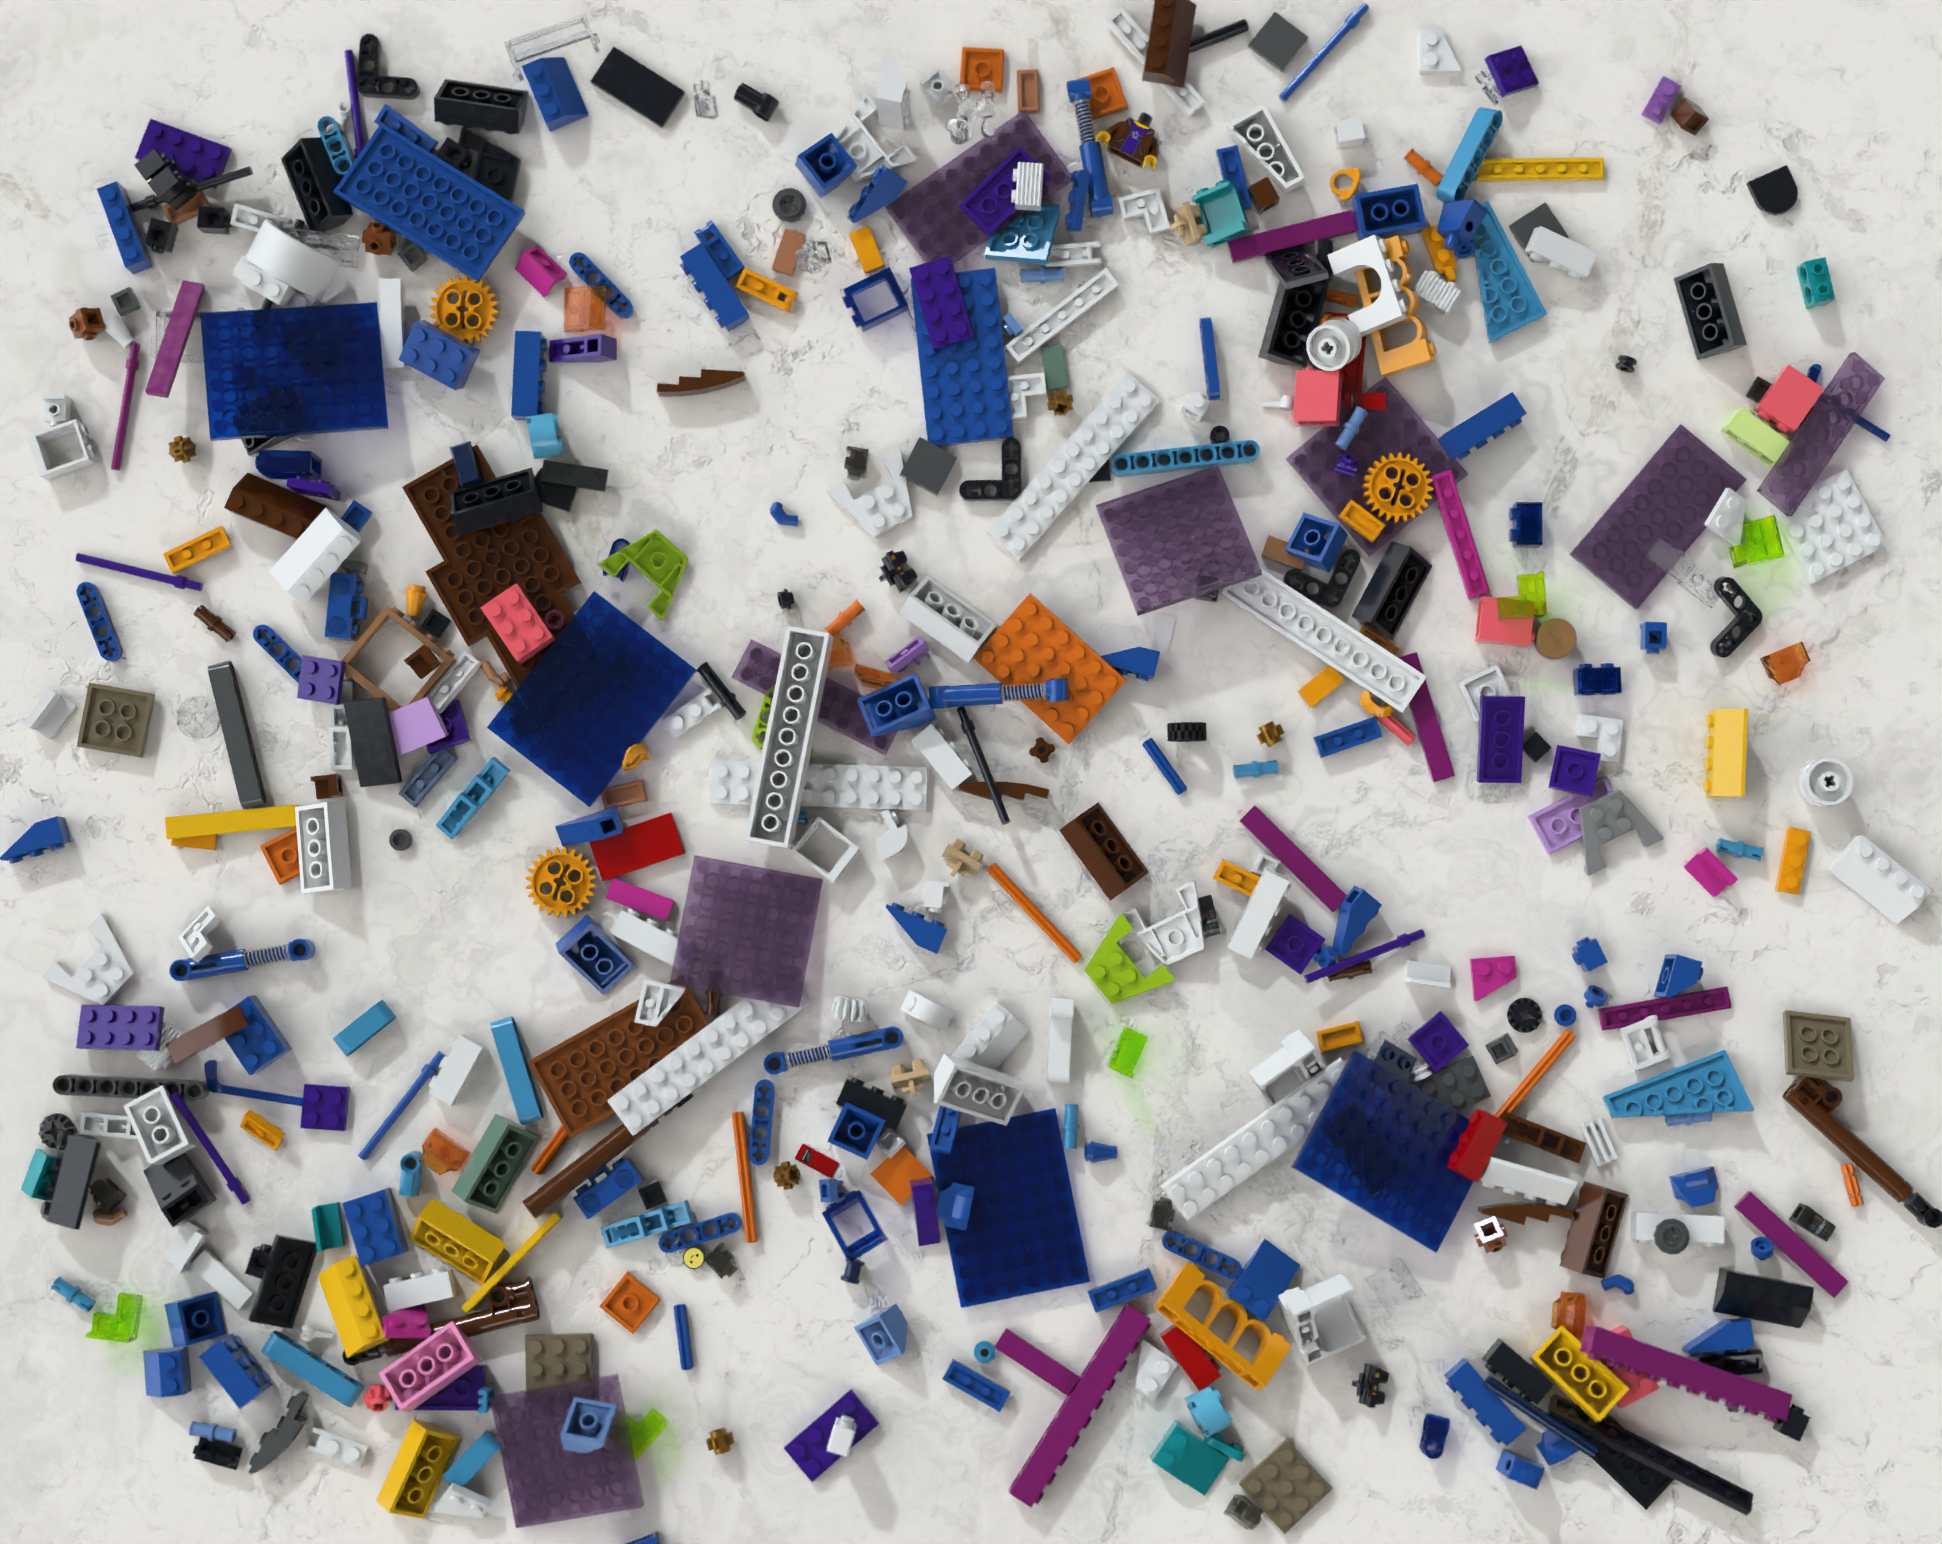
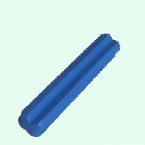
M1149 738L1143 742V747L1178 795L1187 790L1186 785L1155 741Z
M677 1304L674 1306V1316L681 1369L690 1370L693 1368V1358L686 1305Z

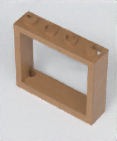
M386 606L342 661L346 662L345 673L374 697H386L387 707L394 711L403 706L351 665L389 617L444 660L409 704L424 698L456 660L452 658L455 654L448 648L444 647L441 649L436 645L438 640L429 633L426 636L420 632L421 627L413 620L407 622L403 618L405 614L396 607L391 609Z

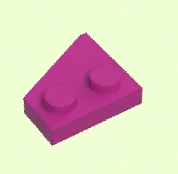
M1515 956L1470 959L1473 1001H1479L1517 977Z
M425 1304L408 1307L383 1316L382 1327L385 1338L430 1337L431 1330Z

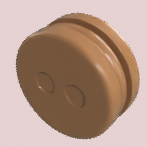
M1549 619L1542 623L1535 631L1534 646L1538 653L1547 659L1555 660L1567 656L1573 651L1577 642L1574 627L1564 619Z

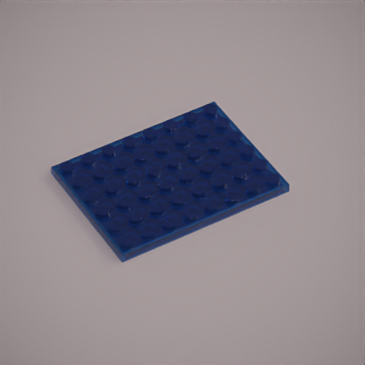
M377 302L200 313L211 441L389 429Z
M594 591L487 728L583 803L591 807L622 768V762L627 749L644 740L697 670Z
M1353 1050L1297 1155L1292 1168L1437 1253L1474 1182L1447 1168L1449 1157L1456 1150L1461 1134L1466 1131L1469 1125V1119L1360 1052Z
M1055 1108L1012 1116L1007 1126L987 1121L958 1127L951 1155L930 1151L939 1195L940 1191L949 1188L953 1182L975 1186L966 1231L945 1226L961 1308L1090 1282ZM933 1132L927 1133L929 1146Z

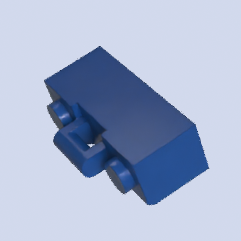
M332 573L324 637L334 640L356 641V636H359L360 624L357 623V619H367L369 599L360 597V593L364 591V581L359 575ZM357 602H359L358 614H356Z
M620 1158L612 1164L614 1168L612 1170L607 1165L603 1166L588 1178L592 1185L588 1186L586 1183L576 1190L578 1195L573 1197V1199L587 1219L644 1180V1177L630 1158L625 1161L623 1158ZM605 1172L607 1177L598 1183L595 1178Z

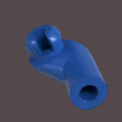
M779 502L772 504L770 514L779 525L798 526L799 516L787 515L782 508L783 505Z
M1620 1274L1600 1281L1604 1291L1617 1287L1626 1295L1634 1292L1635 1285L1632 1280Z

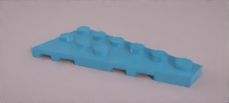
M1487 201L1481 204L1487 210V213L1475 233L1473 241L1475 244L1474 256L1489 344L1546 316L1547 312L1490 203Z
M1726 1050L1613 1092L1602 1098L1611 1118L1754 1111V1107Z

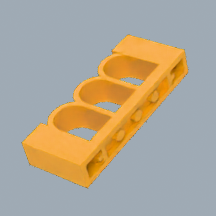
M1399 235L1385 239L1388 250L1385 252L1393 264H1400L1403 269V276L1399 282L1402 290L1399 293L1406 292L1410 297V306L1406 312L1408 318L1371 333L1380 372L1385 377L1436 362L1435 355H1437L1434 343L1427 340L1428 331L1425 323L1415 317L1420 309V299L1413 290L1408 288L1412 282L1413 273L1410 265L1404 261L1409 259L1408 252H1410L1408 241ZM1363 268L1355 271L1364 308L1373 304L1381 292L1374 293L1369 275V272L1375 271L1373 268ZM1414 321L1418 327V334L1415 340L1407 345L1389 350L1384 329Z
M1187 1262L1180 1267L1154 1305V1308L1253 1389L1259 1391L1266 1387L1292 1345L1287 1342L1283 1335L1276 1332L1271 1334L1265 1323L1255 1319L1247 1321V1313L1240 1303L1235 1300L1223 1301L1221 1289L1212 1281L1203 1280L1206 1275L1201 1272L1200 1268ZM1196 1290L1206 1293L1211 1301V1308L1202 1323L1184 1310V1307ZM1220 1310L1229 1312L1235 1321L1234 1330L1226 1343L1208 1329ZM1244 1329L1254 1332L1259 1340L1258 1350L1250 1362L1232 1349Z

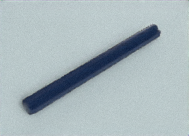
M1490 1376L1485 1379L1483 1383L1485 1388L1589 1457H1594L1598 1452L1596 1445Z

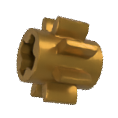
M1055 389L1052 395H1048V410H1054L1055 416H1065L1069 410H1073V395H1067L1066 389Z
M174 437V442L168 444L170 446L169 455L175 459V462H190V457L196 456V444L190 440V437Z
M1271 721L1258 728L1260 734L1256 736L1260 744L1266 743L1267 747H1270L1282 741L1280 735L1284 734V731L1280 724L1275 726L1274 722Z
M790 1161L781 1162V1166L775 1167L776 1170L773 1178L777 1183V1187L783 1186L784 1190L792 1189L793 1185L799 1184L798 1181L801 1174L796 1164L790 1165Z
M726 1428L711 1431V1438L706 1440L708 1450L714 1449L715 1455L730 1451V1445L734 1444L732 1432L727 1433Z

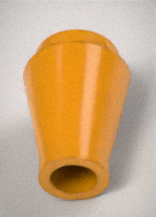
M408 584V589H406V615L419 617L427 592H425L426 587Z

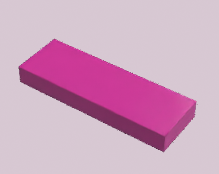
M615 878L612 879L606 895V899L666 921L675 900Z

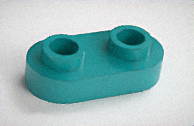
M1218 1432L1208 1438H1204L1203 1441L1206 1444L1237 1461L1242 1462L1246 1455L1242 1445L1234 1441L1231 1444L1224 1441L1225 1437Z

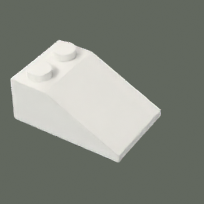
M164 1085L123 1105L149 1165L160 1166L198 1146L192 1129L170 1098V1094Z

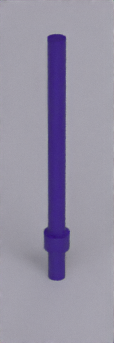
M345 50L356 144L354 149L356 159L365 146L353 50Z
M81 553L76 555V561L172 584L175 588L183 590L188 588L196 591H202L203 583L187 580V577L177 575L175 577Z
M1423 929L1408 935L1404 933L1397 936V939L1307 974L1304 976V979L1308 984L1396 948H1405L1410 946L1411 942L1424 938L1425 933Z
M176 1091L171 1094L170 1098L227 1181L226 1185L229 1190L235 1193L242 1205L250 1201L241 1187V1181L238 1177H234L179 1093Z

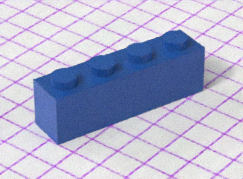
M117 181L97 188L125 268L133 274L152 268L151 258L135 214L131 209V203L125 188Z
M702 243L680 256L682 260L680 267L686 276L690 274L694 279L691 283L698 293L702 292L706 297L703 301L709 311L714 309L718 315L715 319L721 329L725 327L730 332L750 319L748 312Z
M515 331L511 416L514 420H526L528 416L544 414L545 406L541 399L542 394H545L546 388L542 377L543 372H546V360L543 359L544 351H547V338H544L541 332Z
M1511 392L1444 433L1438 439V442L1451 461L1456 458L1462 460L1471 454L1469 450L1476 447L1478 450L1488 443L1487 439L1490 437L1496 439L1504 434L1506 427L1510 426L1512 429L1522 422L1521 418L1527 413L1514 393Z
M1461 1359L1444 1375L1448 1379L1446 1385L1453 1393L1458 1391L1463 1398L1460 1401L1468 1410L1473 1408L1476 1411L1477 1415L1475 1418L1483 1427L1489 1426L1492 1430L1490 1435L1498 1444L1503 1442L1508 1446L1527 1429L1499 1396L1483 1386L1485 1380L1466 1359Z

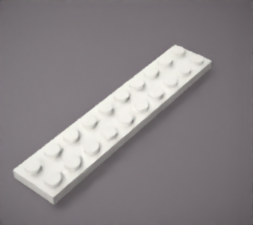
M1127 372L1021 492L1019 497L1014 500L991 526L987 534L1020 561L1104 463L1160 402V399Z
M1244 558L1221 593L1401 713H1403L1427 677L1247 558Z
M711 760L710 804L752 805L760 762ZM809 763L801 807L926 811L928 767Z
M783 969L608 1099L607 1102L632 1136H634L810 1004V1002L787 971Z
M1338 1058L1161 1186L1188 1221L1366 1093L1344 1061Z

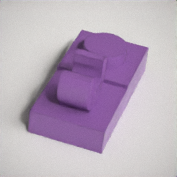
M1663 76L1641 115L1660 125L1682 86Z
M918 636L887 659L885 664L894 674L902 672L912 660L917 665H920L921 663L918 660L920 654H924L929 658L930 654L926 651L929 647Z

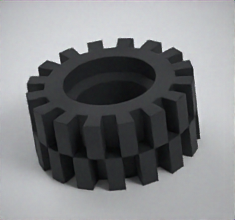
M1168 723V741H1206V723Z

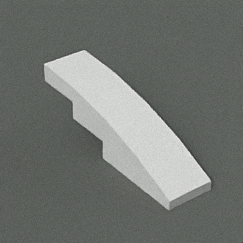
M380 278L379 309L383 368L406 367L405 363L398 360L406 343L402 278Z
M343 680L340 705L329 704L330 726L328 727L331 770H352L354 766V753L343 705L344 702L354 701L353 680Z
M82 1112L79 1134L138 1140L128 1115Z

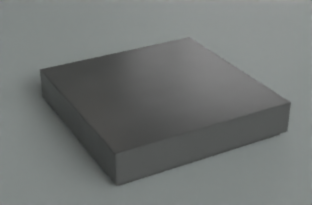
M1274 12L1249 43L1248 47L1282 72L1308 40V37Z
M1546 202L1509 226L1524 251L1534 228L1540 226L1569 238Z
M919 437L900 476L937 496L957 457Z

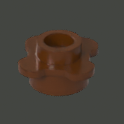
M1039 737L1036 739L1035 746L1029 750V753L1032 757L1035 756L1040 759L1041 763L1048 762L1049 755L1055 751V746L1048 744L1044 738Z

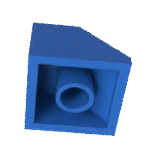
M832 132L799 154L795 164L820 198L836 189L858 167Z
M1303 512L1285 551L1314 568L1330 572L1348 534L1340 524Z
M1665 954L1654 996L1670 998L1696 984L1703 974L1702 962L1677 954Z
M846 1101L827 1142L867 1160L886 1120Z
M217 1291L164 1304L173 1348L192 1345L226 1334Z
M188 1346L143 1351L146 1396H179L191 1391Z

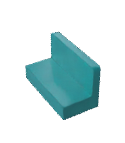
M41 1149L35 1150L21 1190L31 1198L46 1200L48 1195L46 1193V1185L48 1180L52 1179L53 1171L51 1166L53 1159L57 1158V1156L47 1154Z
M339 1202L312 1207L311 1212L317 1252L345 1246Z

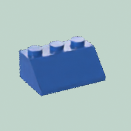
M564 57L540 58L522 66L550 132L589 116Z

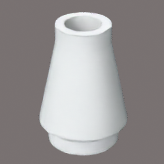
M115 315L104 323L105 331L122 344L124 348H128L131 346V343L135 342L123 318Z

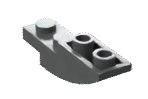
M301 1391L296 1396L293 1395L286 1406L289 1410L286 1416H282L277 1424L278 1429L273 1428L268 1433L265 1432L259 1441L261 1447L258 1453L255 1452L249 1462L251 1468L248 1473L254 1474L278 1458L296 1439L307 1421L306 1418L300 1416V1413L309 1397L308 1394Z

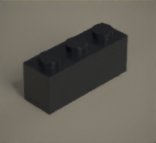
M852 1077V1080L847 1079L836 1104L843 1107L847 1101L885 1119V1126L897 1130L907 1104L903 1103L905 1099L896 1095L888 1097L884 1095V1090L876 1086H872L871 1089L863 1086L864 1081Z
M1499 1338L1482 1357L1487 1362L1485 1367L1494 1375L1497 1372L1504 1377L1501 1380L1511 1389L1515 1386L1521 1391L1520 1396L1529 1402L1533 1401L1536 1405L1540 1403L1554 1385Z

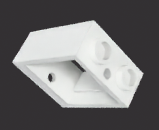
M74 419L26 436L40 477L49 480L96 463L94 458L96 451L94 446L89 443L87 436L90 434L85 424ZM76 431L85 457L52 468L44 442Z
M818 816L816 820L812 818L805 826L807 829L806 833L803 836L798 835L794 840L792 851L834 883L860 848ZM820 825L849 847L830 873L801 851Z

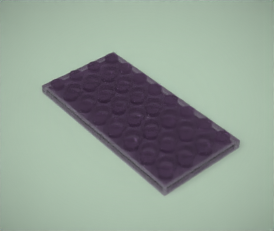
M1025 110L925 178L895 201L885 206L889 215L924 263L950 256L954 264L990 238L959 208V204L1019 146L1037 163H1043L1044 170L1050 175V178L1042 185L1041 203L1071 182V173ZM1016 210L991 236L999 233L1008 224L1030 210Z
M1680 424L1569 555L1636 610L1706 528L1704 523L1725 488H1731L1736 492L1747 479Z

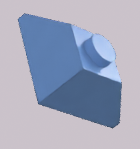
M897 1304L881 1310L854 1327L876 1366L905 1352L908 1322Z
M574 1397L560 1435L563 1450L585 1454L604 1447L617 1405Z

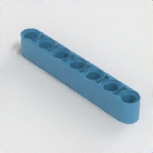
M1246 440L1119 454L1114 457L1111 470L1117 477L1247 464L1256 460L1260 453V447L1257 442ZM1244 448H1252L1255 454L1247 456L1244 453ZM1226 449L1232 451L1233 457L1230 459L1225 458L1222 451ZM1209 452L1212 455V459L1210 461L1203 460L1201 453ZM1180 455H1189L1191 461L1189 463L1181 462ZM1165 456L1169 459L1170 463L1163 466L1159 463L1158 458ZM1145 459L1148 462V466L1141 468L1137 465V461ZM1118 461H1123L1126 463L1127 468L1119 470L1115 464Z

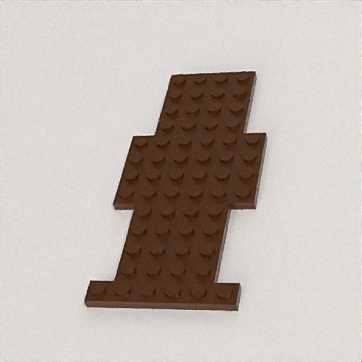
M473 446L482 482L497 478L479 446ZM453 458L402 487L444 560L425 572L467 646L470 647L488 637L529 709L510 720L520 739L526 738L634 676L624 656L604 666L565 598L564 592L582 582L541 512L534 516L517 519L514 522H506L493 528H485L473 534L460 536L451 516L449 497L450 491L461 488ZM516 583L521 586L557 639L522 664L515 660L480 608Z

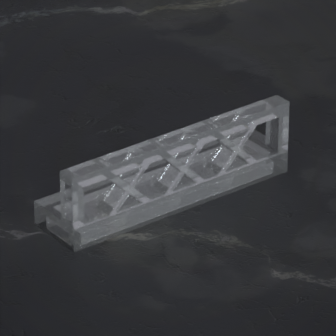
M278 227L288 235L311 248H315L317 251L322 249L328 250L332 254L331 257L341 262L339 267L358 268L360 236ZM343 252L353 253V261H345L340 254Z

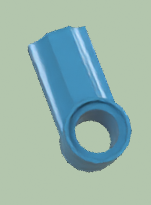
M418 1151L406 1154L400 1161L401 1179L399 1195L408 1197L419 1196L421 1172L425 1160L423 1154ZM409 1157H413L417 1161L416 1167L409 1165Z

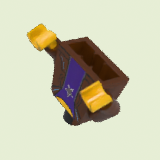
M1141 113L1138 121L1127 118L1126 121H1120L1105 131L1099 132L1095 142L1098 140L1103 141V148H1106L1108 144L1107 151L1142 169L1149 165L1152 167V171L1155 170L1159 148L1158 140L1154 137L1155 131L1149 128L1153 119L1150 115Z

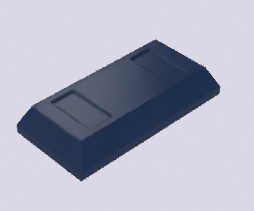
M471 441L451 446L450 451L461 488L482 482Z

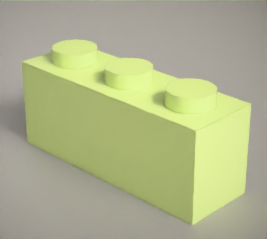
M1742 406L1732 414L1721 430L1723 434L1772 469L1780 465L1794 445L1790 442L1788 436L1776 432L1772 429L1773 427L1770 423L1764 420L1761 421L1755 417V413L1752 410Z

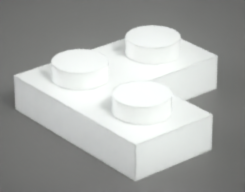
M1159 187L1117 199L1123 221L1144 216L1149 235L1170 230Z
M1045 373L1007 376L1012 420L1027 419L1026 397L1047 395Z
M1579 714L1576 736L1597 739L1596 753L1601 754L1600 761L1619 762L1623 720Z
M207 906L178 937L190 957L197 963L207 956L213 948L207 935L221 921L216 911L210 906Z

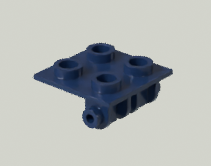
M1384 1040L1365 1079L1379 1086L1381 1090L1399 1097L1417 1058Z

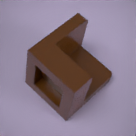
M1685 97L1671 113L1677 124L1694 136L1709 120L1699 105Z
M1268 177L1248 188L1250 200L1258 214L1278 205L1280 198Z
M426 645L421 646L404 660L420 679L426 677L442 664Z
M329 774L310 777L311 781L315 782L317 799L343 797L341 775Z

